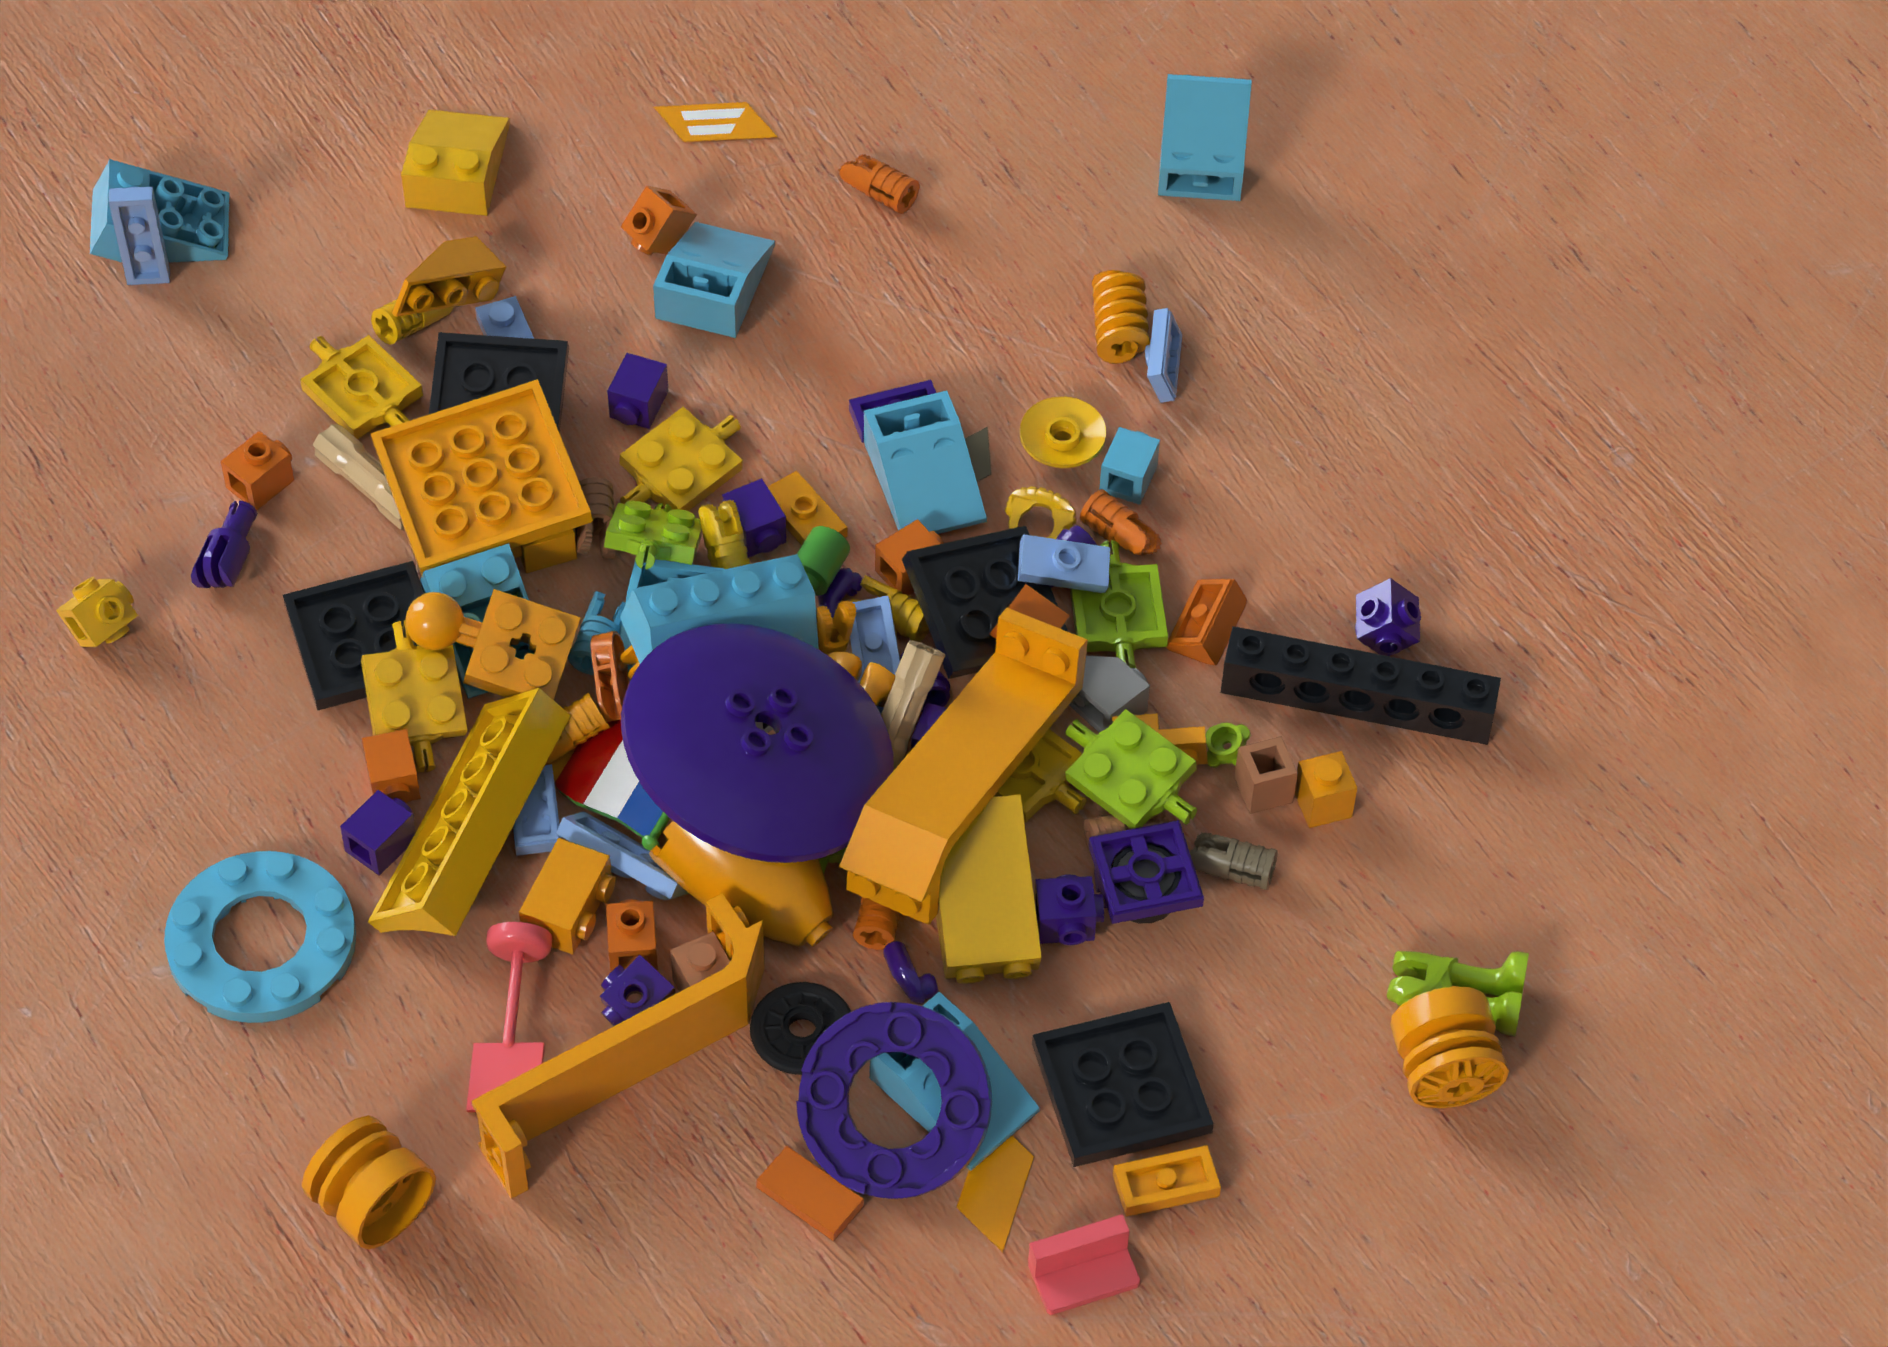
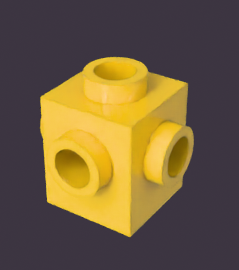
M95 577L88 578L78 584L71 591L74 597L56 610L81 647H97L104 641L109 644L118 640L129 631L130 628L127 624L139 616L131 605L134 603V599L125 585L119 581L115 582L114 579L96 580Z

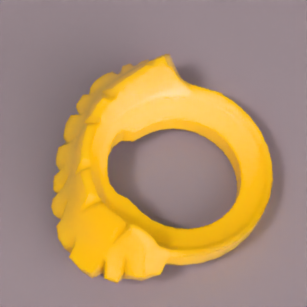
M1030 486L1014 490L1009 496L1004 510L1009 516L1008 527L1012 529L1019 527L1020 519L1032 507L1040 506L1049 509L1052 512L1054 529L1047 538L1056 539L1063 529L1069 530L1077 522L1075 518L1076 511L1070 505L1069 500L1061 498L1059 493L1054 494L1053 491H1047L1043 487Z

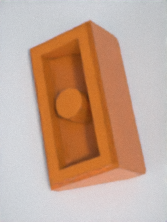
M1197 580L1168 639L1166 648L1169 651L1205 664H1218L1230 639L1232 626L1236 627L1247 604V598L1236 580Z

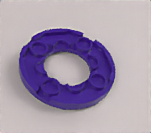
M882 1002L858 1008L835 1021L822 1033L810 1049L801 1070L803 1073L799 1086V1098L796 1102L798 1121L803 1138L820 1166L835 1180L856 1192L890 1199L910 1198L932 1192L958 1176L973 1160L985 1139L992 1110V1089L986 1064L976 1045L965 1031L952 1020L932 1009L900 1002ZM904 1052L918 1057L934 1072L941 1087L942 1104L936 1125L923 1140L907 1148L888 1149L871 1143L857 1130L849 1113V1091L854 1076L867 1061L883 1053Z

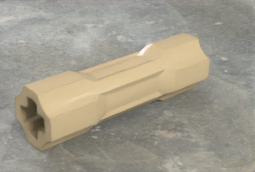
M331 424L328 429L319 433L313 443L315 448L314 455L334 473L345 477L375 503L378 511L400 530H405L380 462L364 449L363 444L339 424Z
M909 640L895 673V681L881 713L891 740L894 770L905 757L908 742L928 692L934 685L945 654L938 649L913 640Z

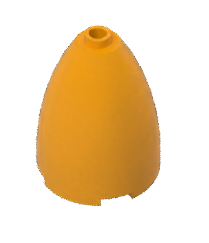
M674 821L663 831L668 839L663 848L660 849L657 845L650 850L649 856L700 903L706 906V901L723 893L732 908L739 906L742 909L750 926L763 920V931L766 938L798 947L808 942L814 947L833 929L828 923L833 917L830 894L819 859L780 863L741 857L718 849L698 839Z

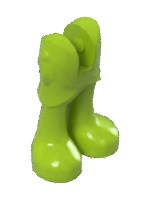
M1397 951L1394 955L1392 968L1393 972L1399 977L1391 980L1387 990V999L1401 1006L1413 997L1434 989L1452 987V985L1472 987L1483 993L1497 996L1493 998L1486 997L1490 1005L1496 1030L1502 1034L1516 1037L1529 953L1511 952L1500 968L1492 969L1462 964L1458 962V958L1448 956L1441 957L1415 951Z

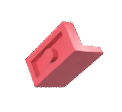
M1123 1214L1029 1244L1028 1267L1046 1312L1049 1315L1067 1311L1139 1287L1140 1278L1127 1249L1130 1231Z

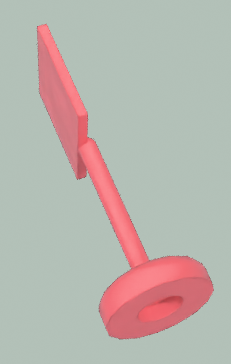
M503 922L493 925L487 930L486 941L488 950L494 956L511 962L503 1043L473 1044L467 1112H476L471 1100L537 1067L544 1061V1042L515 1043L523 963L542 960L552 950V934L547 929L526 922Z

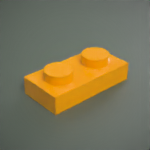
M1208 1145L1113 1166V1177L1125 1217L1220 1197L1221 1186Z

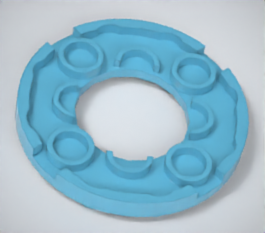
M257 851L228 857L208 867L191 880L176 898L169 912L165 927L164 943L171 973L175 982L186 996H191L195 1001L205 1006L209 1013L237 1022L261 1023L281 1020L307 1010L321 1001L320 995L331 987L337 979L341 981L354 954L356 927L351 903L345 890L327 870L313 861L294 854L276 851ZM257 896L274 897V899L280 898L289 902L295 910L304 916L307 929L304 943L296 955L283 965L262 972L243 971L226 963L216 952L213 942L216 925L219 920L228 915L231 907L240 901L244 903L246 899Z

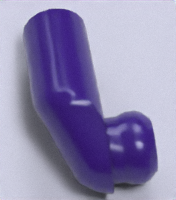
M841 568L827 592L818 596L819 606H827L833 618L838 603L841 602L845 595L855 596L857 591H861V575L852 572L850 568Z
M893 941L885 946L883 954L891 975L911 1001L924 1004L925 999H931L938 993V986L934 975L926 973L918 977L905 944L900 941Z

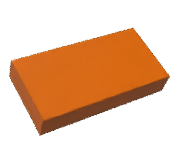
M788 1146L779 1153L756 1180L757 1189L832 1241H835L864 1207V1199L842 1185Z

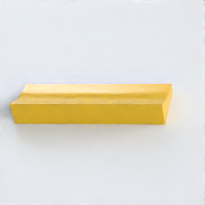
M536 688L484 704L368 920V923L380 933L416 930L452 936L457 935L571 717L543 690Z

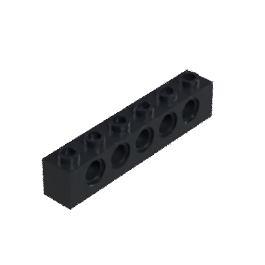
M1232 626L1224 662L1220 693L1488 745L1501 678Z

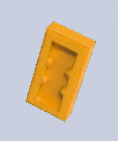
M797 470L768 486V489L786 516V528L801 545H803L810 531L817 526L829 527L844 537L848 536V527Z

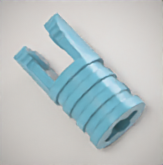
M595 591L581 623L577 639L568 655V660L575 669L589 675H594L590 647L592 636L611 631H617L620 634L622 627L620 616L625 607V602L622 601L621 605L616 609L613 621L599 616L598 614L601 613L605 603V594Z

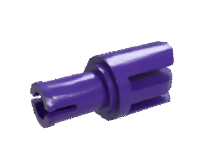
M233 501L230 504L229 512L222 527L209 532L191 573V580L195 586L199 588L235 586L250 551V545L246 537L253 521L257 517V511L251 504L239 501L238 505L236 501Z

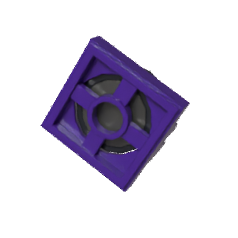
M1180 820L1089 837L1088 846L1095 866L1096 892H1100L1103 895L1104 908L1108 909L1112 924L1126 921L1138 924L1154 923L1164 919L1172 912L1203 907L1204 896Z

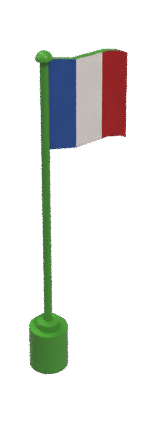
M825 526L814 527L797 553L815 591V596H820L827 592L850 553V545L846 538L836 530ZM621 719L607 722L610 728L605 731L602 730L595 737H591L585 743L577 746L554 784L556 789L574 804L623 824L640 836L643 847L650 851L655 846H659L657 840L670 818L647 794L630 765L623 744Z

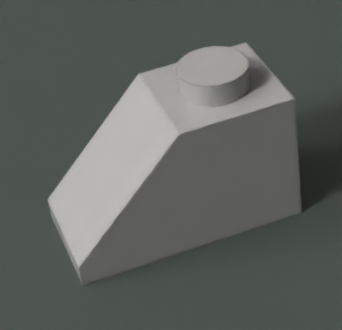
M1086 656L1083 688L1069 706L1098 732H1101L1113 723V716H1119L1125 709L1133 715L1144 714L1148 709L1150 685L1138 669L1130 668L1119 657Z

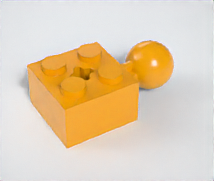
M493 589L483 622L464 617L460 605L451 596L441 592H429L419 596L411 603L406 613L405 623L411 639L422 648L442 650L455 642L474 648L465 673L464 684L506 698L540 688L554 700L581 617ZM525 642L528 644V649L533 651L534 654L526 653L524 659H519L515 657L516 649L511 647V645Z

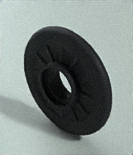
M811 982L789 983L772 990L758 1003L750 1022L751 1040L759 1056L770 1066L785 1073L802 1075L803 1072L801 1070L804 1061L816 1040L828 1027L844 1015L850 1013L851 1010L845 1000L828 987ZM805 1019L812 1022L816 1029L809 1036L799 1037L792 1034L789 1027L793 1022Z

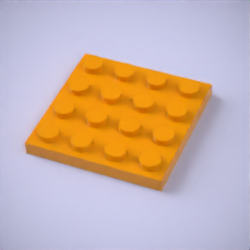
M538 379L370 433L421 575L426 570L508 543L510 548L513 549L593 522L590 508Z

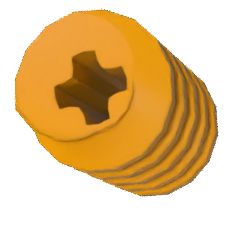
M1120 270L1102 271L1094 275L1092 280L1096 350L1098 356L1103 361L1110 364H1121L1133 359L1136 354L1145 350L1146 345L1150 344L1149 334L1147 333L1149 325L1146 319L1148 312L1145 306L1147 299L1144 293L1146 285L1144 279L1134 273L1122 272Z

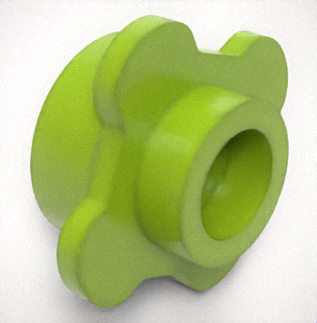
M1220 723L1210 727L1206 732V744L1208 747L1207 765L1213 768L1218 767L1220 764H1233L1236 766L1238 747L1245 746L1246 741L1251 737L1248 727L1242 724L1236 726L1232 723ZM1231 743V747L1229 749L1223 748L1225 744Z

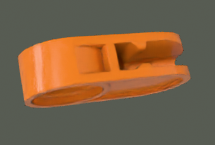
M617 631L593 635L590 643L597 701L600 712L606 722L621 719L623 699L630 683L627 675L628 665H623L620 660L621 654L625 651L623 641Z

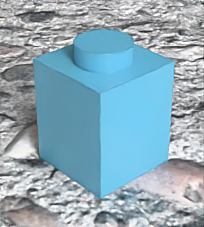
M1119 427L1101 465L1099 490L1104 489L1111 496L1140 505L1158 466L1160 439L1150 437L1143 432Z

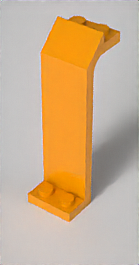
M1006 608L998 617L995 653L865 803L839 865L840 868L847 870L846 890L927 925L931 923L938 914L940 878L945 860L951 848L1083 688L1087 639L1010 608Z
M723 893L706 901L707 933L709 934L714 931L730 960L724 969L471 1100L472 1106L477 1112L481 1141L478 1142V1146L511 1199L528 1191L526 1171L531 1168V1165L523 1150V1147L528 1145L527 1141L748 1025L765 969L763 920L750 926L742 909L739 906L732 908Z

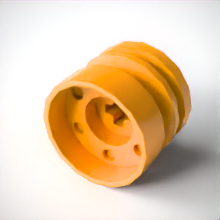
M1459 986L1434 989L1413 997L1403 1003L1393 1013L1390 1022L1397 1051L1404 1060L1402 1069L1408 1080L1409 1094L1416 1104L1426 1108L1441 1109L1463 1106L1481 1100L1497 1091L1507 1080L1509 1069L1502 1055L1501 1043L1494 1035L1496 1025L1488 999L1483 992L1472 987Z
M367 1115L355 1118L343 1125L322 1144L309 1162L304 1172L301 1186L304 1194L312 1202L318 1203L325 1214L336 1217L339 1227L360 1247L370 1250L381 1247L393 1240L413 1223L425 1208L433 1193L436 1176L434 1170L415 1152L402 1147L399 1138L394 1133L387 1131L386 1126L378 1118Z

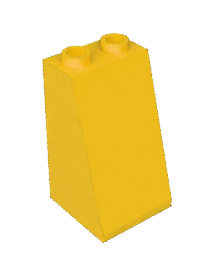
M1021 794L993 797L956 841L945 860L940 878L938 914L936 915L945 979L956 978L957 983L968 984L980 982L985 979V975L1003 973L1004 978L1017 979L1030 976L1032 974L1031 970L1039 969L1042 955Z

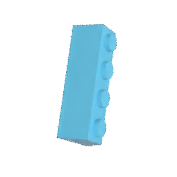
M798 554L634 588L620 616L640 664L653 649L670 637L686 630L713 624L733 623L769 628L798 638L819 649L815 591Z

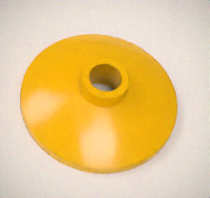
M1058 396L1041 400L1026 411L1020 423V440L1026 452L1038 462L1055 468H1073L1088 463L1101 452L1106 441V425L1101 414L1087 402L1073 397Z

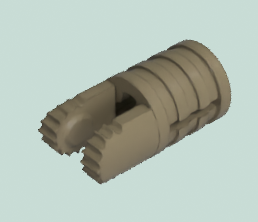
M1201 832L1200 835L1198 834L1194 843L1195 847L1190 851L1195 870L1221 877L1222 879L1234 880L1237 883H1245L1248 886H1257L1263 890L1269 889L1277 862L1278 850L1267 849L1265 846H1256L1249 842H1241L1238 839H1231L1211 833Z

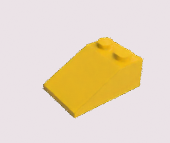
M428 110L409 142L401 172L405 207L488 216L510 119L506 117Z

